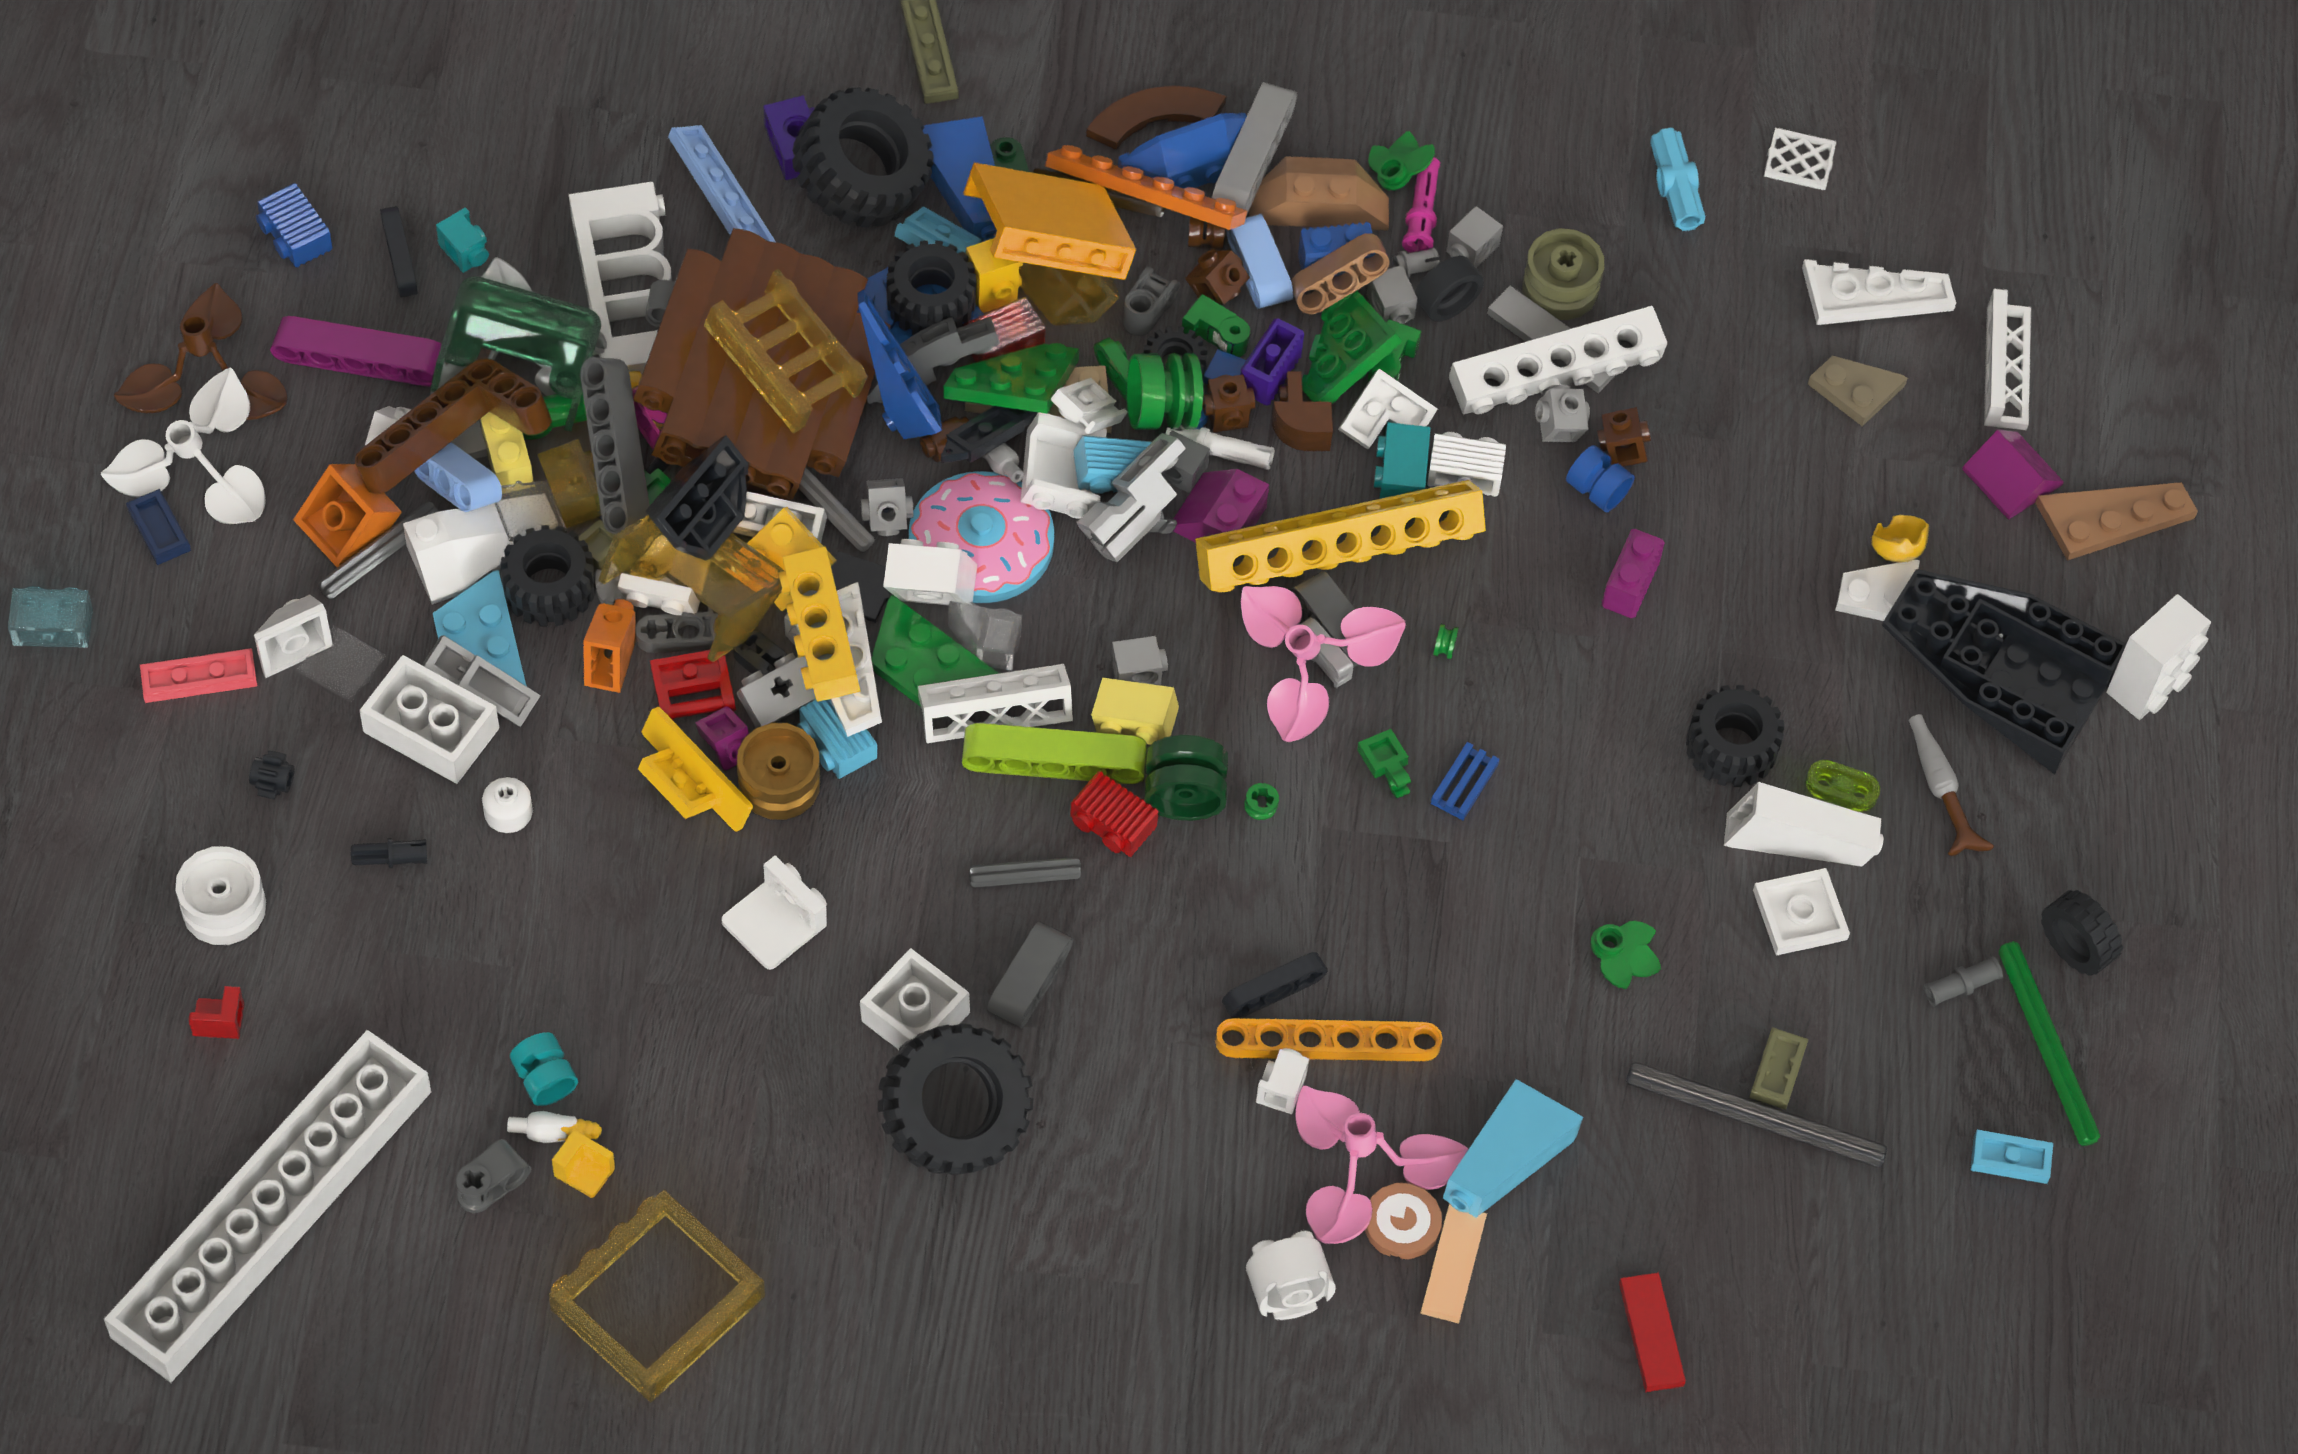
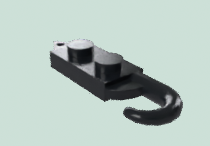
M993 406L946 435L947 443L941 454V462L946 463L966 459L972 463L1023 432L1024 427L1032 423L1038 412Z

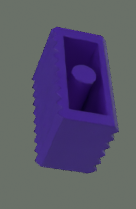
M1278 318L1272 321L1240 369V375H1244L1246 387H1252L1255 400L1264 405L1271 404V400L1278 394L1279 385L1285 382L1287 371L1294 369L1298 359L1302 356L1303 330Z

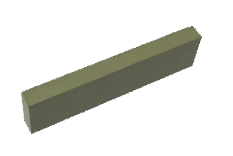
M899 0L924 104L958 99L959 91L936 0Z

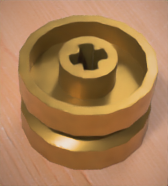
M770 723L754 729L744 738L737 754L738 789L753 804L752 811L755 814L767 819L787 820L801 815L814 804L820 791V758L814 739L803 729L789 723Z

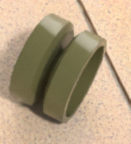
M1560 228L1545 232L1534 240L1528 250L1523 276L1522 291L1524 296L1558 320H1570L1581 317L1592 309L1598 299L1600 282L1604 272V255L1600 246L1590 236L1577 230Z

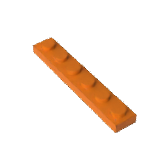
M1064 145L1061 149L1047 154L1045 166L1228 230L1245 224L1247 210L1236 207V202L1232 200L1206 197L1203 190L1192 187L1183 189L1174 186L1173 180L1164 177L1151 178L1143 175L1144 171L1136 167L1125 166L1122 169L1119 166L1113 165V160L1110 158L1082 154V149L1075 146Z

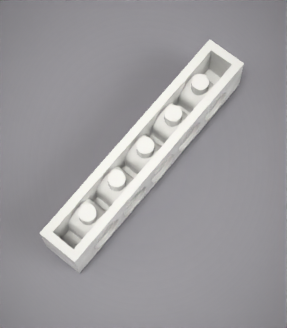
M1649 306L1454 362L1449 374V380L1462 414L1465 415L1471 412L1483 414L1499 404L1507 402L1509 405H1514L1524 401L1530 395L1537 393L1544 395L1549 388L1556 385L1586 384L1593 380L1594 374L1606 371L1608 376H1614L1624 372L1630 366L1637 364L1641 366L1652 365L1662 358L1667 340L1653 306ZM1618 341H1628L1633 347H1622ZM1594 350L1600 357H1590L1585 351ZM1552 360H1562L1567 366L1558 367L1552 363ZM1527 369L1531 371L1534 376H1523L1519 373L1518 370ZM1489 378L1495 379L1500 385L1490 386L1485 380Z

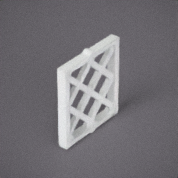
M1775 128L1772 144L1767 154L1768 161L1764 176L1825 190L1829 172L1833 165L1832 158L1836 141ZM1781 138L1786 146L1777 150L1775 143L1777 139ZM1788 138H1789V139H1793V140H1797V141L1791 143V142L1788 140ZM1804 143L1809 152L1800 155L1795 147ZM1812 144L1820 145V146L1817 147V148H1814V147L1812 146ZM1828 149L1830 151L1829 159L1824 161L1819 152ZM1790 150L1796 158L1786 162L1781 154ZM1814 156L1819 164L1810 168L1805 159ZM1776 157L1782 165L1772 169L1770 166L1771 160ZM1800 163L1805 171L1796 174L1791 166ZM1824 168L1826 171L1825 177L1820 180L1814 172ZM1786 169L1789 174L1781 173L1780 171ZM1807 175H1810L1812 179L1803 178V177H1805V176H1807Z

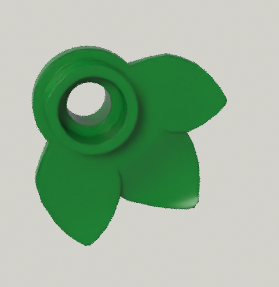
M1406 131L1389 149L1383 146H1373L1369 153L1368 163L1370 168L1378 173V181L1384 189L1397 190L1405 186L1411 176L1424 171L1430 165L1435 155L1434 145L1419 147L1413 134L1410 131Z
M1629 921L1620 927L1614 924H1606L1594 931L1590 941L1591 949L1601 959V973L1611 984L1618 988L1627 989L1631 983L1632 975L1635 977H1648L1661 970L1657 956L1647 946L1653 939L1656 930L1643 922ZM1611 941L1615 944V948L1606 947L1603 945V942Z

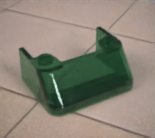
M479 276L466 278L460 284L436 362L430 391L435 392L439 388L446 363L467 367L478 359L482 347L552 367L549 375L551 389L559 396L572 399L564 429L571 432L583 393L581 368L587 359L593 357L601 330V319L595 311L586 307Z

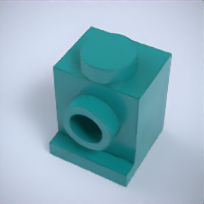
M466 207L436 224L439 246L463 273L472 267H478L486 262L489 257V252L485 248V243H487L486 236L478 225H471L470 213Z

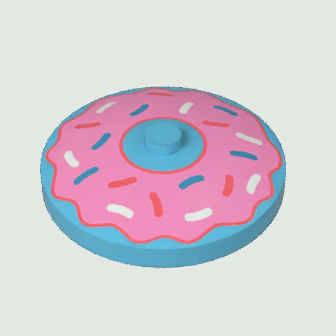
M967 472L939 482L919 500L909 524V539L922 541L923 546L937 547V542L957 544L959 549L967 552V555L978 564L973 603L999 602L1023 593L1042 577L1051 561L1054 549V525L1049 510H1041L1033 505L1021 503L1022 482L1014 483L1007 475H999L995 472Z

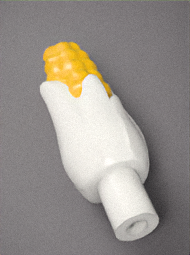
M546 1111L532 1112L528 1118L509 1117L507 1125L508 1132L526 1133L527 1138L542 1143L566 1141L573 1130L589 1139H597L602 1132V1128L596 1122L584 1121L583 1119H577L575 1116H564Z

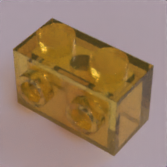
M579 439L537 454L566 529L601 516L596 478L593 476L595 469L591 450L584 452Z

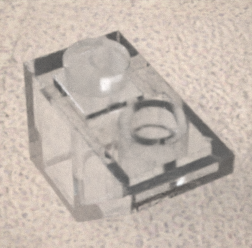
M950 601L948 626L964 648L991 667L1013 671L1022 634V615L1003 608L995 610L980 607L972 602L964 604Z

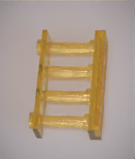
M777 269L772 273L765 289L766 295L736 312L731 310L722 300L711 307L704 326L794 434L805 427L813 410L810 405L843 386L855 398L860 395L868 376L861 363L852 358L798 293L795 284L791 280L786 279L781 271ZM777 305L789 321L760 338L753 337L743 324ZM798 332L812 347L782 365L776 364L766 353V350ZM822 359L834 375L803 393L798 391L788 378Z

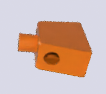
M616 599L612 605L605 603L598 605L583 640L584 686L617 693L621 692L636 641L635 611L631 602L625 599ZM605 649L613 650L610 659L604 655Z

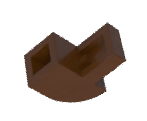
M1287 371L1286 384L1279 385V401H1274L1272 426L1275 434L1283 443L1297 450L1330 451L1333 434L1331 402H1303L1301 371Z

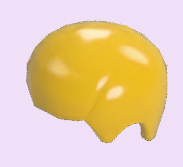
M1896 515L1892 518L1889 526L1885 528L1882 527V523L1877 524L1872 535L1871 545L1885 560L1891 562L1915 560L1922 555L1926 548L1929 525L1925 520L1915 516Z

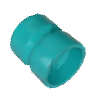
M543 1032L526 1038L517 1044L509 1055L518 1076L525 1079L523 1083L530 1099L537 1106L553 1104L563 1099L578 1084V1078L569 1061L563 1059L564 1052L555 1035L550 1032Z

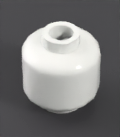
M511 777L498 778L491 782L484 790L482 797L485 820L490 827L498 832L513 833L523 829L529 823L533 808L531 794L525 783Z

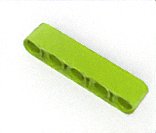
M975 723L967 726L965 729L962 765L974 772L1090 781L1098 771H1102L1104 775H1108L1116 783L1136 784L1143 781L1145 777L1147 743L1144 739L1132 735Z

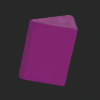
M1997 429L1967 461L1962 469L2008 520L2033 505L2038 495H2048L2063 486L2064 483L2027 441L2015 431Z

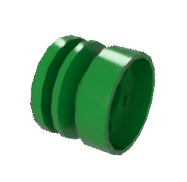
M1134 353L1129 361L1126 383L1127 411L1131 427L1134 430L1159 429L1164 414L1168 427L1171 429H1178L1181 424L1185 429H1195L1198 427L1204 396L1201 365L1198 356L1194 353H1185L1180 358L1177 353H1171L1167 358L1164 368L1159 354Z

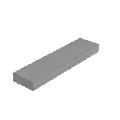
M1509 286L1488 307L1487 315L1525 342L1571 329L1512 286ZM1594 350L1585 351L1590 357H1600ZM1552 360L1560 367L1567 366L1562 360ZM1606 371L1594 374V379L1586 383V385L1599 393L1616 375L1608 376Z

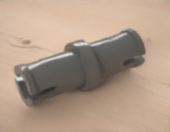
M1992 956L1967 968L1963 966L1953 969V974L1931 983H1926L1924 985V992L1929 1003L1934 1007L1961 994L1964 997L1973 994L1974 989L2002 979L2003 972L1998 960Z

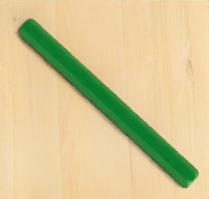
M2016 941L2005 943L2000 946L1999 956L2076 1138L2081 1146L2092 1145L2098 1142L2100 1133L2021 947Z

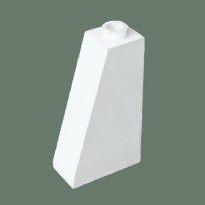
M1758 782L1727 812L1724 846L1862 867L1874 855L1879 854L1884 838L1883 834H1880L1881 818Z

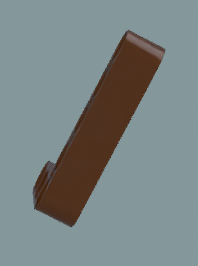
M482 358L472 362L356 454L355 464L366 488L374 494L384 493L392 489L488 412L493 413L525 434L535 435L545 431L550 426L552 418L541 391L538 387L492 359Z

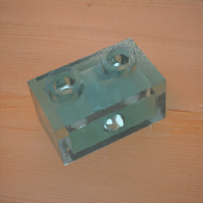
M30 586L25 589L13 588L8 629L13 646L88 648L93 614L88 590H80L73 587L64 588L63 590L43 589L36 586Z

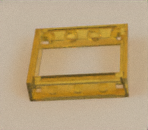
M663 1190L655 1198L650 1196L644 1200L638 1207L637 1214L627 1223L621 1222L609 1234L608 1241L598 1250L593 1248L588 1251L574 1272L569 1276L567 1274L561 1276L552 1285L549 1299L551 1310L651 1403L765 1297L764 1281L669 1193ZM666 1216L739 1284L646 1369L581 1309L573 1299Z

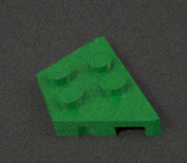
M894 595L889 597L873 650V657H871L873 671L921 707L918 697V686L999 674Z

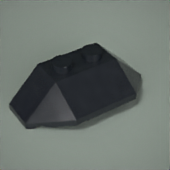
M725 435L683 467L648 507L646 512L675 549L707 561L711 559L745 517L747 493L745 475L748 474L749 463L727 435Z

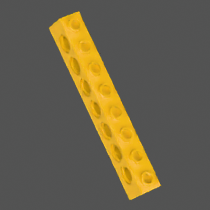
M1470 480L1196 538L1200 580L1211 591L1228 592L1241 584L1260 585L1267 583L1269 578L1297 577L1302 575L1305 570L1315 568L1329 570L1337 567L1338 563L1366 562L1372 559V556L1383 553L1398 555L1404 553L1406 548L1415 546L1434 547L1439 545L1440 541L1452 538L1455 540L1470 539L1475 533L1486 531L1483 495L1479 487ZM1449 510L1446 519L1439 522L1441 514ZM1415 518L1413 525L1405 529L1406 523L1410 519ZM1381 525L1378 534L1371 537L1372 530L1376 526ZM1347 532L1345 540L1336 544L1338 537ZM1309 540H1313L1311 547L1302 552L1304 544ZM1279 547L1277 554L1273 558L1267 559L1269 552ZM1244 555L1243 561L1233 567L1234 560L1238 556Z

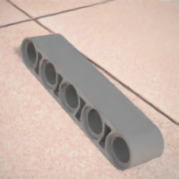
M1265 82L1262 83L1217 180L1212 199L1225 198L1236 202V207L1247 210L1248 214L1293 114L1297 99L1296 91Z

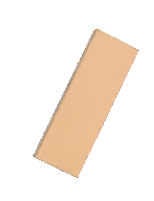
M1449 1204L1421 1314L1459 1324L1487 1213H1482L1476 1218L1467 1212L1456 1210Z

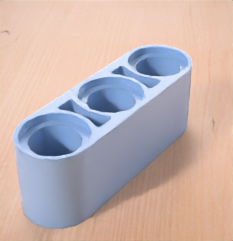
M1262 214L1247 217L1245 224L1231 230L1226 229L1231 250L1240 257L1244 269L1250 276L1245 283L1257 309L1292 300L1293 288L1290 277Z
M452 442L415 470L417 477L463 512H469L497 503L502 498V488L497 476Z

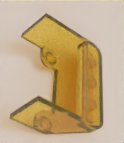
M649 515L614 535L598 581L606 584L626 571L633 576L657 581L667 577L677 585L692 588L698 600L719 614L713 624L716 636L707 657L710 661L714 662L749 638L782 592L778 572L784 570L733 533L729 535L711 559L707 561L679 551L671 545Z

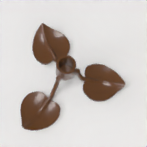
M218 283L213 284L194 301L180 323L183 342L178 344L179 355L175 373L172 375L171 370L162 364L151 363L139 367L125 379L121 388L113 394L118 403L140 413H157L172 407L182 396L181 387L176 381L180 380L182 376L186 352L196 357H203L211 352L222 371L228 368L217 350L213 339L221 340L230 337L240 328L243 320L239 306L224 292ZM252 370L242 377L240 383L250 400V412L246 420L266 417L286 406L288 401L286 390L274 375L261 370Z

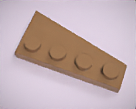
M2182 482L2038 495L2035 502L2067 561L2195 519L2198 512Z

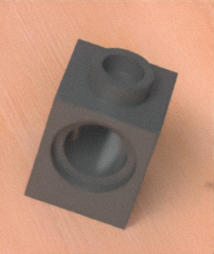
M1172 430L1169 435L1178 438L1186 449L1178 456L1177 463L1161 474L1169 484L1190 494L1202 474L1208 469L1210 448Z

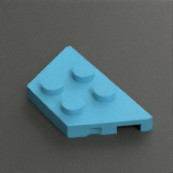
M495 570L433 612L437 637L439 639L440 636H446L526 686L499 570Z

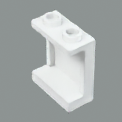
M1038 412L1027 429L1023 467L1024 477L1022 479L1020 502L1033 505L1037 509H1049L1064 513L1077 519L1086 514L1097 502H1100V496L1085 488L1081 490L1078 488L1073 450L1083 435L1106 437L1107 429L1104 428L1087 434L1084 432L1086 426L1082 422L1076 424L1063 417Z

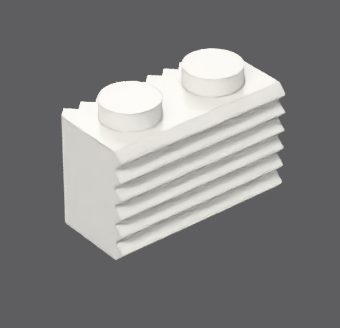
M1456 432L1435 433L1427 485L1429 487H1437L1470 480L1482 490V494L1498 496L1506 444L1498 443L1495 439L1489 437L1476 440L1463 438Z

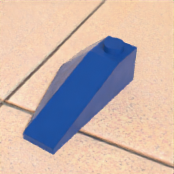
M863 289L858 292V306L885 410L882 416L892 432L898 430L903 439L932 435L942 431L939 404Z

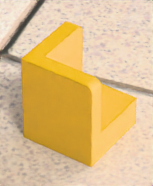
M573 1130L552 1159L554 1176L590 1198L596 1196L615 1170L613 1153L576 1130Z

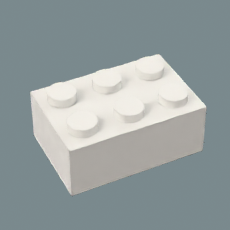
M2180 595L2174 596L2129 637L2106 693L2139 721L2149 711L2153 714L2158 712L2168 700L2167 695L2173 689L2179 692L2190 681L2192 675L2189 672L2200 660L2197 653L2208 642V638L2205 635L2211 621Z
M404 655L400 657L360 709L364 733L458 784L499 730L497 707Z

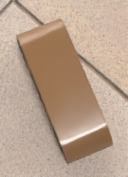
M1371 233L1360 235L1298 272L1293 277L1291 284L1299 309L1306 314H1317L1383 275L1389 267V259L1381 239ZM1376 253L1371 258H1365L1368 254ZM1346 271L1343 275L1334 277L1338 272ZM1315 290L1311 294L1304 295L1306 291Z

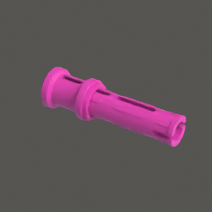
M1435 157L1424 171L1417 174L1413 208L1406 214L1405 222L1408 226V231L1403 237L1402 246L1409 253L1433 248L1434 241L1431 233L1437 222L1433 206L1440 161Z

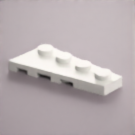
M1804 259L1802 265L1817 325L1954 311L1956 305L1948 274L1904 269L1901 273L1885 271L1884 267L1870 266L1869 270L1849 268V264L1835 262L1833 266L1817 265L1816 260Z
M858 582L837 590L861 692L830 699L847 737L882 723ZM816 622L813 625H811V627L818 628L824 625L825 623ZM797 624V625H795V626H796L797 631H798V633H799V635H800L799 627H798V624ZM824 654L820 656L818 659H829L832 656V654Z

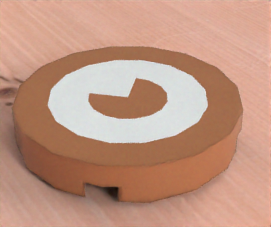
M1394 1183L1382 1187L1370 1198L1372 1217L1365 1232L1369 1242L1380 1253L1389 1257L1393 1255L1400 1257V1259H1413L1424 1255L1435 1245L1442 1228V1212L1436 1199L1425 1189L1411 1183Z

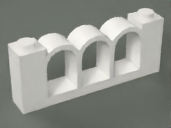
M653 182L569 194L571 219L594 331L602 332L607 342V348L604 349V353L599 354V358L620 359L625 362L629 371H640L642 375L658 330L612 337L609 322L645 316L650 289L604 296L601 281L637 275H651L659 280L672 281L671 267L668 260L664 257L663 227L659 216H665L662 194H655ZM627 235H643L652 240L647 246L639 249L595 255L593 245L595 240Z

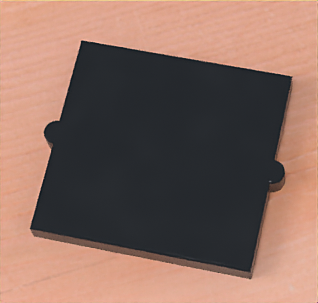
M838 551L835 556L837 561L831 566L836 590L858 582L864 618L876 623L884 603L888 602L890 597L889 591L883 587L886 567Z

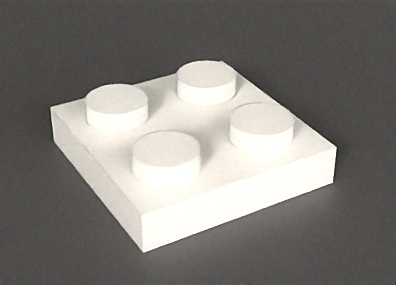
M1827 868L1755 883L1753 892L1776 955L1848 940L1850 932Z

